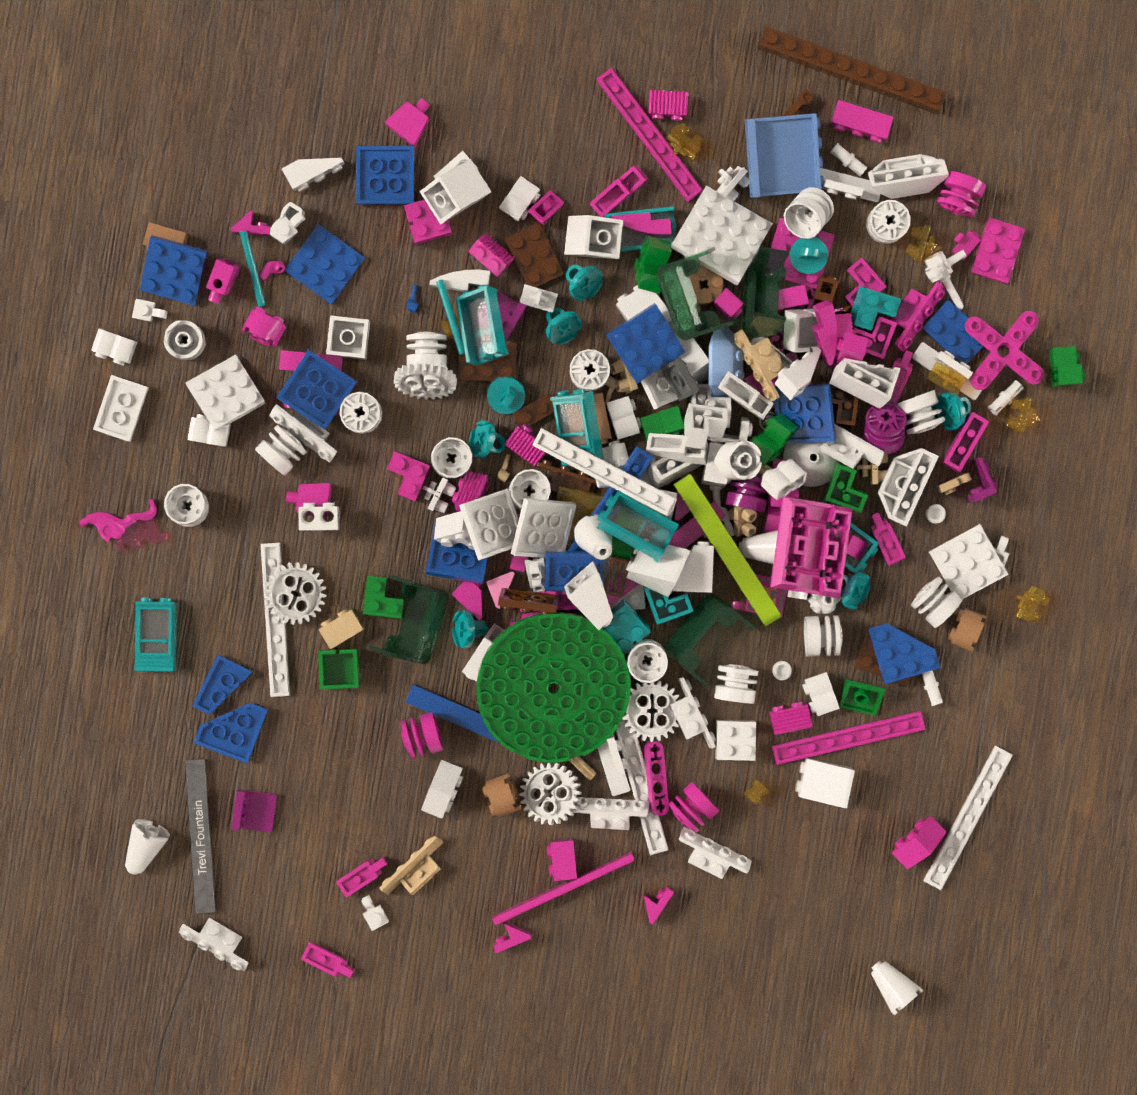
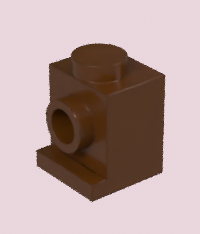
M831 276L826 278L820 277L814 296L816 304L827 300L835 308L841 287L836 278Z

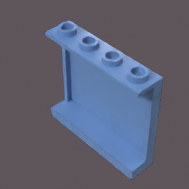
M817 114L745 119L750 197L800 193L803 189L809 187L820 190L821 187H824V177L820 176V168H823L822 156H819V148L822 147L821 137H818L820 118L817 117Z

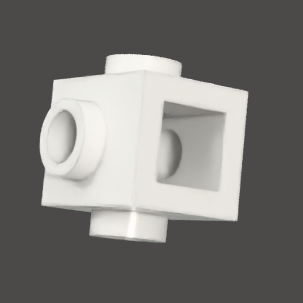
M811 594L807 600L814 612L829 614L835 610V605L842 597L834 598Z

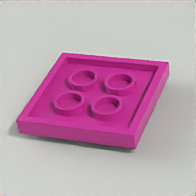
M780 218L762 274L794 284L805 285V287H811L816 290L825 266L819 272L809 275L799 273L792 266L789 253L792 245L800 237L788 230L784 219ZM820 230L815 237L824 242L829 256L835 235Z

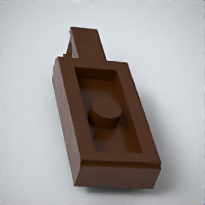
M804 90L783 116L800 115L802 112L800 108L809 106L814 96L807 90Z
M550 393L513 413L512 415L517 424L522 426L526 424L530 427L554 413Z

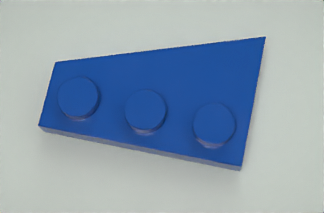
M218 654L192 706L210 715L253 671Z

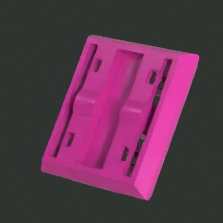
M783 496L770 587L840 598L852 508ZM827 522L830 523L829 529H826ZM832 534H835L834 541H830ZM828 560H831L830 568H827ZM821 570H823V575H822V577H820V571H821Z

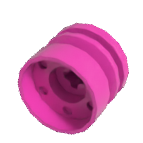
M949 171L944 185L950 191L942 190L940 192L942 197H939L936 203L955 215L974 217L976 211L972 208L977 209L979 204L972 198L981 199L986 185L969 175Z
M433 711L420 715L421 724L418 725L414 717H411V727H409L406 719L401 720L403 743L411 759L417 758L416 749H418L421 757L424 756L425 746L428 747L431 754L444 750Z
M691 782L683 789L687 798L683 800L677 795L675 798L680 805L677 806L673 801L668 805L671 807L676 818L686 828L697 833L699 829L694 823L697 821L701 826H704L705 824L701 816L705 815L707 818L712 819L719 812V809Z

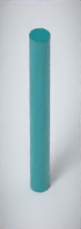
M247 230L240 231L258 307L265 306Z
M438 280L436 283L459 355L465 354L463 339L444 280Z

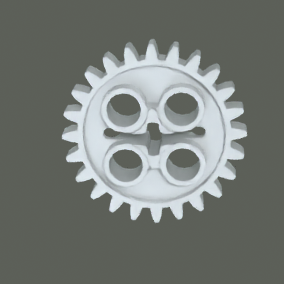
M416 362L415 365L408 363V366L402 365V368H398L395 371L394 384L395 388H398V391H403L404 395L410 394V397L417 396V399L424 397L425 400L431 397L434 400L435 397L442 398V395L448 397V393L453 394V391L456 390L457 378L456 374H453L452 370L448 371L447 367L441 368V365L434 366V363L427 365L426 362H423V364Z
M296 562L294 567L291 563H288L287 568L284 565H280L281 571L274 569L275 577L268 576L272 580L271 583L265 582L269 589L263 590V592L268 593L264 600L270 601L266 607H272L273 609L270 613L272 615L278 613L276 619L279 620L283 617L284 623H287L290 619L292 625H294L295 620L302 624L303 618L309 622V615L316 617L314 611L321 612L318 605L325 604L321 601V598L326 597V595L322 594L321 591L326 589V587L320 586L324 580H317L319 573L312 574L313 567L306 570L307 564H303L301 568L299 562ZM288 576L293 578L291 586H286L285 579ZM301 577V582L298 585V578ZM306 582H309L311 584V590L305 593L303 591V585ZM296 590V592H298L299 595L294 596L293 594H291V591ZM285 594L287 601L281 605L278 601L279 596ZM293 600L292 608L289 610L288 607ZM302 600L305 603V607L299 611L296 605Z
M659 680L656 685H654V682L649 683V685L642 682V686L636 683V690L631 688L626 715L622 718L627 720L624 727L631 726L628 732L636 731L635 737L638 738L642 735L643 741L646 740L647 736L650 742H653L654 737L661 741V735L668 738L667 732L674 733L672 727H679L670 704L676 702L679 695H672L675 689L667 690V683L661 687V681ZM650 694H653L652 707L656 709V712L652 713V728H650L651 714L647 713V709L651 708ZM640 696H645L647 699L644 706L638 705L637 700ZM664 696L666 702L660 707L657 705V698ZM640 715H644L647 719L646 723L642 726L637 722ZM663 715L665 723L659 726L656 719L658 716Z
M548 763L547 768L545 764H540V769L533 767L535 773L528 772L530 778H523L526 786H520V788L525 790L519 794L525 797L520 803L527 805L523 810L530 811L528 816H535V822L541 819V824L544 825L547 823V820L549 825H553L554 820L557 824H561V818L567 821V814L573 816L574 814L571 810L578 809L575 802H581L580 799L576 798L577 795L582 794V792L576 790L581 785L574 783L578 778L576 776L571 777L573 771L569 770L566 772L567 767L562 766L560 768L558 763H555L554 767L552 763ZM552 775L554 781L551 785H548L547 778ZM563 788L567 790V795L565 798H561L560 792ZM537 789L541 792V796L538 799L534 797ZM549 790L552 791V792H551V794L553 795L552 797H549V795H550L549 792H548ZM552 802L554 809L552 812H549L547 807Z

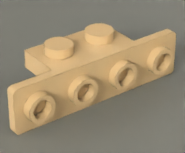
M741 329L734 334L735 343L742 349L746 363L751 365L754 371L753 375L762 385L765 397L772 402L780 396L771 380L777 377L778 373L785 367L768 337L752 346Z
M436 836L427 839L424 846L420 850L415 851L405 864L400 865L391 877L386 878L379 889L388 895L402 883L409 893L414 895L441 870L430 855L443 844V841Z

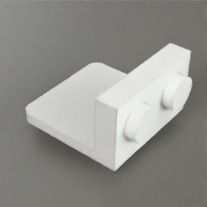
M741 417L739 436L724 434L723 439L708 437V440H711V443L722 445L723 442L747 441V437L752 435L753 425L749 423V418Z

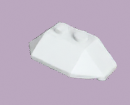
M922 154L883 160L873 170L868 172L872 189L890 199L929 193L949 175L943 159H936Z
M920 448L893 458L878 491L889 519L907 526L939 456Z

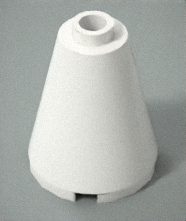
M599 515L583 517L574 529L576 543L580 548L597 559L603 560L608 558L612 553V535L600 528L597 529L600 522L597 520Z
M778 530L743 538V541L739 542V550L743 557L773 564Z
M146 819L135 820L132 825L125 867L129 873L134 875L143 873L168 841L170 834L163 826L159 825L157 828L152 825L153 821Z
M879 961L872 967L873 972L871 975L893 1015L898 1013L895 1010L896 1008L900 1011L918 996L916 991L919 994L923 991L921 987L886 961L883 963Z

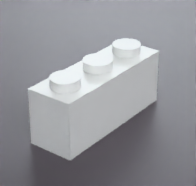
M663 457L650 464L647 475L654 486L659 489L700 467L701 464L680 462Z

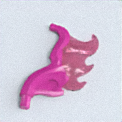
M153 499L149 500L150 509L148 511L129 514L125 519H120L110 513L96 512L88 514L87 517L79 520L81 527L90 523L94 524L105 541L109 542L110 538H113L115 547L120 551H127L124 547L125 543L142 549L144 548V546L140 545L142 540L159 543L165 540L168 532L161 534L156 530L154 517L157 514V506Z

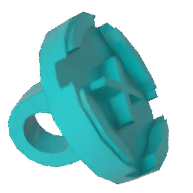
M817 237L809 239L800 238L791 247L789 253L790 262L799 273L806 275L815 274L822 270L827 263V247Z
M579 265L570 266L566 272V279L570 282V295L580 302L585 301L584 299L594 297L602 286L603 280L601 278L603 273L601 270L592 265L584 268Z
M554 308L553 313L547 312L546 314L548 322L546 336L552 344L563 345L570 342L578 335L576 332L582 328L581 318L573 311L564 312L561 308Z
M512 376L498 377L488 387L487 399L493 410L500 414H511L522 407L525 401V390L521 382Z
M952 392L938 395L937 399L939 402L933 408L934 410L942 409V412L935 414L936 419L945 417L946 421L942 422V425L945 426L943 428L952 431L962 427L966 416L971 411L970 401L966 397L959 398V396Z
M481 420L476 424L478 425L476 429H473L470 433L468 446L472 451L473 457L482 459L489 453H500L506 447L504 445L506 442L505 438L501 434L496 433L492 422ZM495 439H497L499 443L497 449L493 445Z
M858 572L852 577L843 575L846 587L841 589V595H843L842 602L845 607L851 610L857 609L859 602L863 603L870 590V582H868L870 577L862 572Z
M459 610L454 615L452 622L455 623V628H452V636L457 647L469 648L472 646L474 637L483 636L489 631L487 622L482 620L474 621L472 614L468 610Z

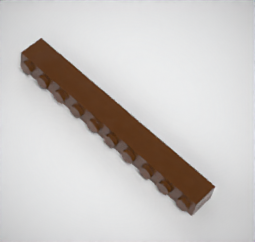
M765 27L758 49L934 114L940 112L947 92L769 27Z

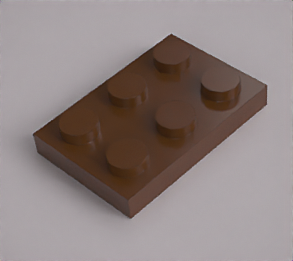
M536 223L505 238L526 285L538 288L564 275L540 223Z
M478 342V346L487 342ZM505 343L508 355L479 366L467 363L465 354L459 355V381H494L496 378L504 376L516 378L517 343Z
M502 588L498 606H502L503 609L507 610L520 608L524 612L536 610L541 611L542 614L556 613L559 595Z
M866 631L853 667L882 677L869 632ZM911 677L895 682L909 686Z

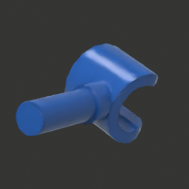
M413 284L412 293L407 302V309L413 313L416 312L419 303L414 301L418 285Z

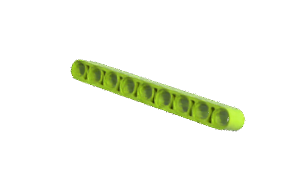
M689 474L674 484L676 490L764 626L766 627L780 618V612L693 477Z

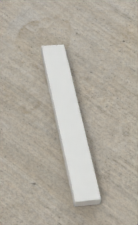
M542 428L533 443V446L666 516H669L677 501L676 498Z
M281 543L261 544L264 590L269 589L265 582L271 583L272 581L268 576L275 577L276 575L274 569L281 571ZM264 592V598H265V597L268 596V593H265V592ZM284 594L280 595L278 599L281 605L284 604ZM264 600L270 696H290L286 623L283 622V617L279 620L276 619L278 613L273 615L270 613L273 608L266 607L270 601Z
M622 719L616 733L622 748L623 758H625L627 764V773L633 795L637 801H649L646 767L638 738L635 737L636 731L629 733L628 731L631 726L624 727L627 720ZM649 808L648 816L640 817L649 853L653 855L668 851V846L660 817L653 815Z
M994 746L923 880L924 882L939 890L943 888L1013 756L1012 754Z

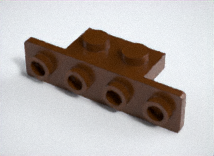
M542 460L541 463L537 462L536 466L554 471L550 485L551 491L586 501L591 483L597 485L596 480L589 478L590 475L579 471L578 474L571 472L569 467L561 465L559 469L553 467V463Z

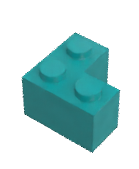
M859 286L851 311L852 325L872 331L877 313L896 317L901 299Z
M644 588L657 625L694 612L687 593L668 599L667 596L650 588Z

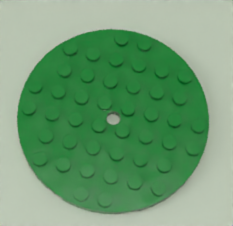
M564 612L535 614L521 619L505 629L495 638L484 654L476 681V696L480 714L494 738L513 753L515 752L529 760L546 763L570 761L572 758L581 755L585 756L604 744L619 727V723L627 711L631 694V679L628 665L623 652L613 637L603 628L598 630L589 619ZM556 683L559 685V689L556 692H550L548 690L549 684Z

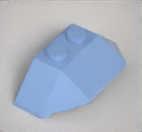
M726 326L713 328V335L709 345V389L712 397L730 398L718 388L728 371L742 381L744 379V353L736 345L733 332Z

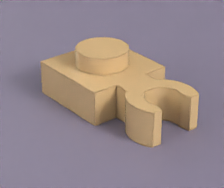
M965 473L936 487L939 493L945 492L947 495L956 491V486L972 479L969 473Z

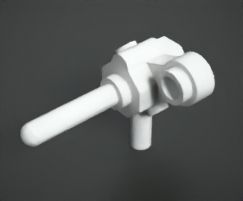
M962 250L946 259L944 253L939 251L924 260L927 265L925 273L932 283L938 280L943 282L955 306L961 310L964 305L950 280V274L953 272L951 265L967 256Z

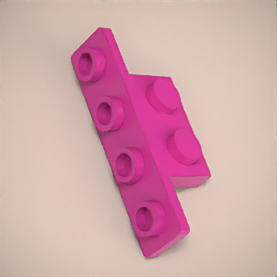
M936 282L927 296L911 289L899 306L896 317L890 319L896 322L897 326L904 329L895 342V346L901 352H904L911 345L916 333L922 329L927 317L933 313L937 302L943 298L946 289L940 282Z

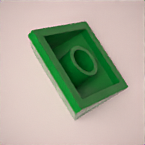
M845 678L839 708L876 716L885 693V688Z

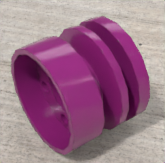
M886 403L880 409L872 406L866 414L864 441L879 448L884 454L897 452L902 447L905 437L907 420L903 409L891 403Z
M756 475L751 479L739 480V483L730 482L731 486L738 489L737 492H728L725 504L765 513L767 500L759 497L760 493H768L764 488H761L762 476Z

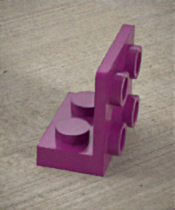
M498 291L497 298L504 339L508 341L527 306L521 302L514 301ZM485 302L475 322L486 329H490Z
M981 457L972 460L983 486L970 490L971 494L967 496L969 503L977 502L997 493V483L993 477L990 478L988 473L990 470L989 465Z
M243 789L237 790L231 830H240L242 828L272 832L277 794Z

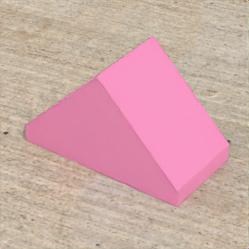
M509 572L486 582L495 606L499 609L501 607L498 606L501 589L509 588L515 575L514 572Z

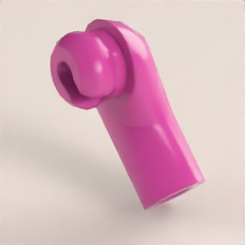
M269 261L258 273V276L265 281L272 273H283L285 265L281 261Z

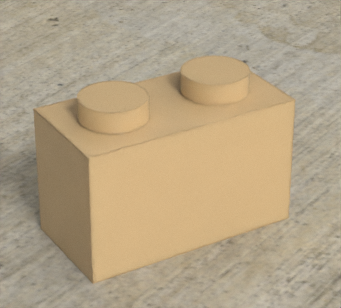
M346 608L337 614L339 618L334 621L330 618L321 623L322 628L319 631L330 649L365 629L353 609L348 611Z

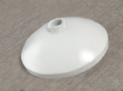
M824 442L787 443L784 449L783 459L795 460L796 464L807 473L803 486L816 487L830 480L838 460L820 451L821 445ZM811 454L816 455L817 459L815 461L810 460Z

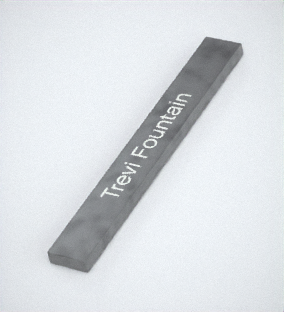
M206 759L185 760L196 913L216 912Z

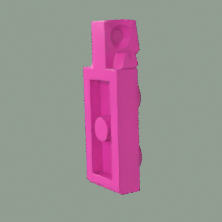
M907 350L901 359L897 357L891 369L895 367L900 368L891 399L889 400L894 404H897L912 371L913 364L909 362L913 353Z
M879 513L870 515L874 524L871 526V532L879 543V549L887 566L906 558L891 524L886 519L882 521Z
M385 857L376 862L373 858L367 860L338 879L336 883L347 898L376 879L382 873L380 869L387 865L388 862Z
M311 941L301 957V960L334 977H340L343 974L351 978L355 970L346 965L348 961Z

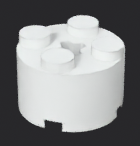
M181 320L175 321L168 326L165 332L164 345L172 356L186 361L197 358L203 352L206 340L199 326L190 321ZM183 336L186 337V338H188V339H187V342H188L187 344L182 343V342H183V339H182Z
M728 441L719 449L715 458V465L718 467L719 472L727 479H751L761 469V452L752 442Z

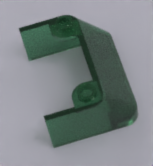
M715 246L667 263L657 270L656 277L676 334L680 339L688 340L731 326L740 320L738 316L721 322L719 315L715 311L707 310L701 312L689 276L699 271L701 266L699 257L715 251Z
M759 246L745 272L741 329L748 339L776 335L779 331L783 330L786 317L778 315L779 284L786 277L784 263L789 256V251Z
M391 575V579L403 583L401 594L403 598L409 599L398 636L390 635L386 639L383 648L370 645L369 649L390 657L426 664L431 659L449 595L445 590Z
M714 594L706 595L693 609L694 612L688 615L667 640L664 647L667 655L705 687L709 684L694 672L700 664V659L692 649L713 624L718 621L723 626H732L739 619L752 631L756 629Z

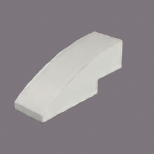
M487 270L451 272L430 280L429 285L438 288L436 281L443 279L446 289L465 292L469 291V285H489L491 272Z
M729 371L718 386L722 392L759 419H764L774 404Z
M649 433L646 451L671 460L706 465L709 446L706 441L704 449L685 447L684 435Z

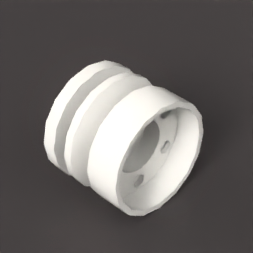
M813 187L803 189L785 209L784 222L788 230L800 238L809 239L815 237L832 217L834 212L833 202L830 196L823 190Z
M886 200L880 202L870 212L866 228L874 241L880 244H891L897 242L907 233L911 217L908 209L902 203L896 200ZM891 217L893 219L892 223L888 225L886 223L887 219Z
M417 332L407 335V341L415 342V344L407 345V349L415 350V354L407 355V366L408 363L415 365L416 362L419 364L426 362L427 365L434 363V366L441 365V368L447 367V356L438 354V350L447 348L445 344H438V342L447 341V335L436 332Z
M587 349L579 352L574 356L570 364L571 380L579 389H585V391L599 390L606 384L609 378L610 365L608 359L597 350ZM589 365H592L593 370H595V372H591V374L588 375L587 371L584 370V368H588Z
M935 390L896 404L903 409L906 415H910L906 425L912 423L914 426L906 430L907 435L928 431L946 421L944 416L938 419L934 416L942 412V409L932 410L931 406L939 402Z
M356 392L343 400L340 406V417L348 429L355 433L365 434L372 432L378 427L382 420V409L379 402L373 396L364 392ZM363 407L365 415H361L359 418L356 410H360Z
M276 425L274 429L280 435L277 437L270 432L269 436L274 442L270 444L263 440L255 450L276 470L286 476L293 468L292 463L288 459L292 457L299 461L300 457L295 452L299 451L302 455H305L307 451L301 442L288 430Z
M448 437L441 440L434 447L431 453V463L433 469L440 476L457 478L469 469L472 463V453L470 447L463 440ZM449 453L456 456L454 459L455 463L453 464L451 461H446L448 458L447 454Z
M529 469L523 470L514 477L508 491L513 505L518 510H521L524 498L548 500L551 489L550 483L543 473ZM528 487H531V491H534L530 496H527V493L524 492Z
M180 484L168 491L164 499V508L172 521L184 527H193L206 519L209 512V503L207 497L198 488L190 484ZM187 502H188L189 504H192V505L190 506V508H191L190 511H188L187 509H184V508H186V505H185V504H186Z
M940 577L927 583L917 593L916 598L911 603L914 609L922 604L918 610L919 614L927 610L930 611L926 616V620L934 628L941 625L958 608L963 600L955 591L945 595L944 592L948 585L945 583L939 587L942 583Z
M818 616L805 617L804 644L806 656H820L821 647H824L826 656H830L831 647H833L835 656L840 655L843 634L839 616H832V624H830L829 616H825L823 625H820Z
M643 639L639 643L636 642L635 646L628 651L627 665L629 672L635 679L640 682L651 683L659 680L665 674L668 659L665 649L660 643L652 639ZM645 655H647V657H652L650 659L651 663L647 664V662H642L644 660Z
M718 665L719 671L726 672V676L717 675L718 679L725 681V685H716L714 698L754 704L756 691L749 689L748 684H757V680L749 679V675L758 676L759 671L742 665Z

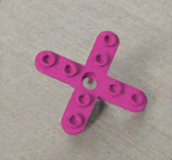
M1026 311L1022 313L1004 336L979 317H971L965 322L966 332L990 351V354L971 376L970 383L974 389H986L1005 365L1030 384L1035 385L1042 382L1044 379L1043 369L1019 350L1020 346L1039 323V318L1035 312ZM1002 345L1006 349L1009 348V353L1005 357L1000 356L998 353V349Z

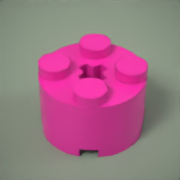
M256 307L255 310H251L241 331L244 334L249 332L251 339L269 347L272 344L273 348H276L286 329L283 323L284 320L276 315L271 317L266 314L267 312L264 309Z

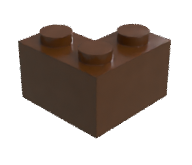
M830 384L832 405H836L834 424L855 426L859 398Z

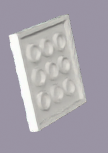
M706 186L673 241L671 248L731 283L738 285L773 223L740 204L722 197L719 192Z

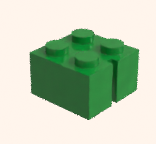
M359 648L340 649L339 653L338 649L318 651L320 689L360 687Z

